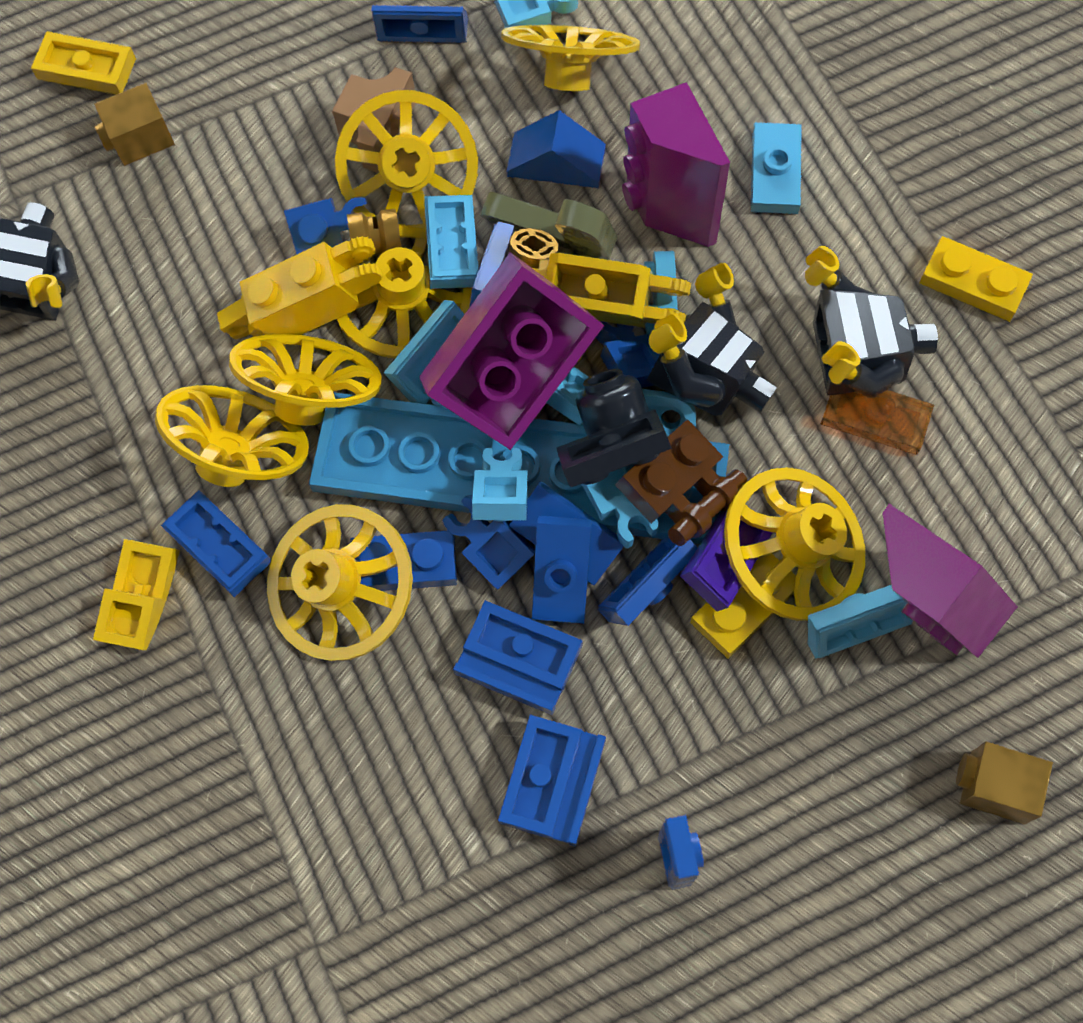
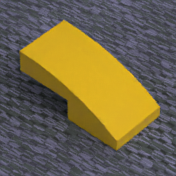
M124 539L113 589L104 588L93 640L147 650L168 597L180 550Z

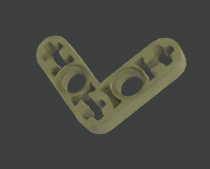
M488 192L480 214L482 218L494 224H497L499 221L515 225L514 231L528 228L545 231L556 239L558 246L598 259L609 260L617 240V235L605 213L587 204L569 199H564L560 212L556 213L503 194Z

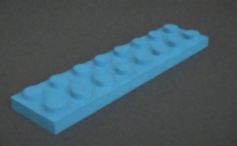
M334 393L335 399L354 396L351 394ZM373 397L357 405L325 409L309 486L312 492L470 513V510L463 505L461 500L468 495L473 496L475 470H483V451L486 448H492L493 458L504 461L512 457V449L509 450L442 406ZM534 418L513 446V448L521 450L522 470H528L527 498L539 481H541L604 526L617 533L618 520L614 515L601 521L582 485L579 484L570 488L560 463L556 448L587 436L584 426ZM710 442L723 456L712 469L719 477H726L730 444ZM694 486L683 494L690 503L697 504L703 498L702 494ZM721 511L712 518V525ZM664 512L657 518L658 531L652 537L641 523H632L628 526V529L634 536L664 539L669 537L668 530L675 523ZM709 529L701 537L691 538L690 540L694 544H701Z

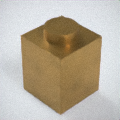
M147 83L94 104L102 123L94 125L106 152L115 149L124 166L175 145Z
M985 741L971 751V755L965 753L960 761L956 785L963 787L959 804L1022 824L1034 821L1042 817L1053 762Z

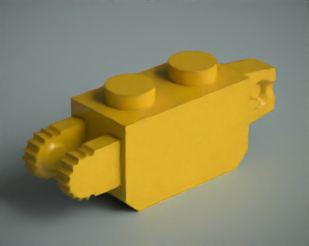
M368 236L351 238L350 241H345L332 248L325 242H322L240 281L241 299L217 312L220 330L228 333L231 338L236 340L248 335H253V337L266 334L302 335L355 311L359 304L357 294L379 284L383 277L379 265H375V263L371 264L369 262L368 264L358 265L375 254L372 239H369Z
M552 253L549 260L540 259L539 269L532 268L599 321L645 328L646 323L655 324L656 321L674 313L681 318L683 323L685 322V313L672 308L651 307L649 302L651 292L676 297L689 296L692 283L687 280L652 275L651 268L640 264L564 253Z

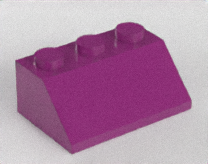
M685 82L631 102L629 125L624 129L628 144V155L623 157L627 181L622 184V192L627 206L631 211L637 209L645 226L706 247L717 244L730 161L689 85Z
M510 252L419 378L429 397L511 450L604 325L553 283Z
M888 504L882 514L892 590L907 602L901 612L955 655H958L964 648L979 658L1018 606L982 565L891 504Z

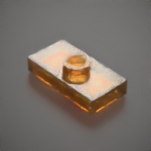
M889 390L875 398L865 397L857 391L830 395L820 425L918 455L924 442L934 404Z

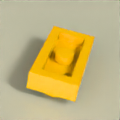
M46 31L31 70L38 80L117 95L124 91L136 57L132 48L128 46Z
M941 236L919 284L1010 322L1018 309L1033 274Z
M773 554L759 557L750 573L761 585L764 578L779 560ZM790 571L778 584L772 596L786 602L794 594L796 575ZM741 586L728 608L717 612L709 603H706L691 617L690 623L729 659L774 613L762 607Z

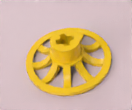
M520 25L507 27L501 32V39L509 44L539 50L542 57L546 59L544 86L564 91L589 90L592 62H595L600 55L628 54L636 52L640 48V41L635 37L587 27ZM556 33H567L565 47L558 39ZM579 34L590 35L584 42L578 41Z
M395 90L383 93L361 105L344 125L336 147V178L341 193L347 202L355 197H365L387 184L392 189L385 210L396 209V213L403 193H411L422 224L398 225L426 229L425 194L422 188L427 184L432 185L448 196L473 194L478 176V156L475 141L469 127L461 116L446 102L433 95L415 90ZM400 102V135L392 137L372 112L385 105ZM412 102L426 105L439 112V115L420 137L412 135ZM362 121L383 144L380 152L348 147L353 133ZM450 121L459 133L464 148L433 152L429 145ZM346 160L378 165L379 173L352 189L347 173ZM467 160L466 177L462 189L434 173L435 165ZM364 205L357 206L353 210L355 213H363L366 217L376 216Z
M399 226L400 237L416 238L412 250L397 247L382 253L375 263L381 269L382 281H379V284L371 286L370 289L357 294L359 304L356 309L378 300L376 309L368 323L359 331L347 314L336 319L340 328L351 341L362 349L378 356L395 359L410 342L409 310L415 309L424 323L430 318L433 312L426 302L427 297L440 303L444 300L454 301L457 306H460L464 314L470 308L473 287L463 288V292H450L441 288L430 289L429 266L423 265L422 262L427 247L426 229L419 227ZM390 310L396 311L398 346L384 344L372 339L382 327Z
M297 334L255 336L235 345L229 355V368L232 374L253 391L276 399L274 408L276 416L291 424L316 425L323 421L326 408L347 407L366 402L376 396L381 388L382 375L379 368L370 359L347 346L317 337ZM283 344L301 345L299 369L294 368L292 359ZM260 347L268 348L277 360V364L262 351L254 349ZM314 347L332 352L322 361L315 372L311 371ZM242 360L256 361L260 365L243 369ZM351 360L357 364L333 373L334 369L342 361ZM355 376L364 377L369 380V384L365 387L361 382L350 378ZM259 377L270 379L275 390L261 385L254 379ZM342 389H347L356 394L341 399H335L334 393Z
M213 385L182 387L164 396L156 408L155 424L158 433L164 441L179 455L196 464V471L204 480L217 486L236 487L241 485L245 479L270 480L293 474L302 467L309 451L307 436L300 425L283 421L276 416L274 404L244 391ZM210 397L230 400L225 426H221L218 412ZM188 399L194 400L201 409L204 421L190 407L179 403ZM243 403L263 411L251 420L242 431L238 430ZM168 415L182 417L190 425H179L170 428ZM275 421L280 422L288 430H278L257 438L265 427ZM191 438L197 441L200 446L199 455L188 449L179 440ZM280 443L291 444L296 447L295 454L291 457L279 447L269 446ZM273 458L282 466L261 470L258 459Z
M786 467L770 469L759 473L740 487L726 513L724 526L725 548L730 566L739 583L756 602L780 617L796 621H808V615L840 604L845 598L856 594L862 582L865 569L863 534L855 513L845 498L832 485L819 476L807 471ZM790 480L800 482L796 494V506L788 504L782 498L776 488L775 481ZM762 488L767 503L782 517L757 513L750 509L746 502L755 491ZM813 488L824 494L836 508L825 503L811 504ZM740 520L752 527L775 532L776 537L756 544L740 546ZM846 524L851 534L853 548L844 547L847 540ZM781 551L783 557L767 574L760 585L750 573L745 560ZM831 558L843 562H853L851 574L845 587L839 584L830 569ZM795 567L798 568L794 587L796 606L787 604L772 596L778 584ZM816 570L821 586L834 598L825 604L812 607L809 590L811 579Z
M335 504L319 508L305 515L280 540L271 559L267 575V598L276 627L290 644L313 658L343 661L368 654L381 646L395 632L405 615L411 598L413 584L411 559L406 544L398 531L384 517L372 510L356 505ZM338 517H352L364 521L359 534L350 544L339 550L341 529ZM324 520L326 528L325 545L322 549H313L299 536L311 526ZM377 530L386 538L393 552L383 557L369 561L356 562L355 560L370 544ZM291 547L300 557L293 565L291 577H280L283 561ZM396 566L398 568L396 596L361 584V577L384 572ZM279 591H295L297 596L304 600L300 609L289 619L286 618L283 611ZM355 597L391 609L383 624L374 633L364 615L352 602ZM317 609L322 618L323 628L319 646L306 640L296 632L311 619ZM339 610L352 624L359 636V643L347 647L334 648L338 633L336 611Z

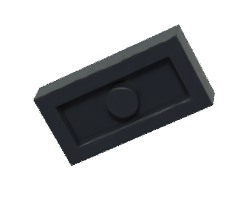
M654 409L636 416L623 424L600 430L559 446L556 449L570 488L579 484L590 485L604 480L610 472L631 464L643 465L655 460L660 453L672 448L666 431Z

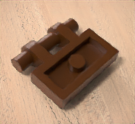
M688 419L668 436L672 449L660 453L655 460L649 463L635 465L615 484L651 524L665 512L675 523L668 530V536L678 546L685 545L691 538L701 537L711 527L712 518L719 511L728 510L740 487L748 481L746 475L738 469L732 470L726 477H719L712 468L723 456ZM692 486L703 496L697 504L690 503L683 495Z

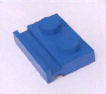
M485 600L453 671L457 676L553 715L558 699L565 688L581 651L583 640Z
M530 715L498 818L499 824L548 839L562 841L576 847L606 742V736L594 735L584 732L579 728Z

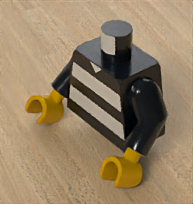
M27 203L20 222L0 218V310L56 321L59 308L63 304L62 298L78 286L79 277L72 252L66 248L56 231L50 228L55 217L54 213L41 204Z
M819 246L806 257L805 262L810 266L805 271L806 282L811 286H819L822 283V290H820L814 314L813 328L827 396L857 391L865 397L875 398L906 380L914 354H934L936 352L938 343L936 326L934 324H909L904 302L898 296L875 294L855 286L838 270L839 260L836 254L826 246Z
M719 263L709 268L707 271L699 274L696 279L695 288L703 298H709V305L702 302L684 323L674 313L656 321L655 329L651 331L649 336V345L654 352L660 355L647 381L675 395L680 401L690 403L714 416H722L735 397L761 413L777 387L753 373L764 354V349L739 329L736 325L731 302L729 299H724L722 292L731 289L734 284L733 273L726 263Z

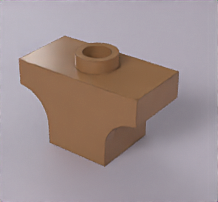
M395 67L391 73L380 79H365L351 74L332 110L339 137L348 119L366 101L380 94L395 90H415L412 72ZM400 102L385 105L372 112L392 137L400 135ZM412 102V110L416 104L414 102ZM363 121L353 133L350 141L358 145V149L380 152L383 144ZM362 162L363 168L379 173L378 165Z

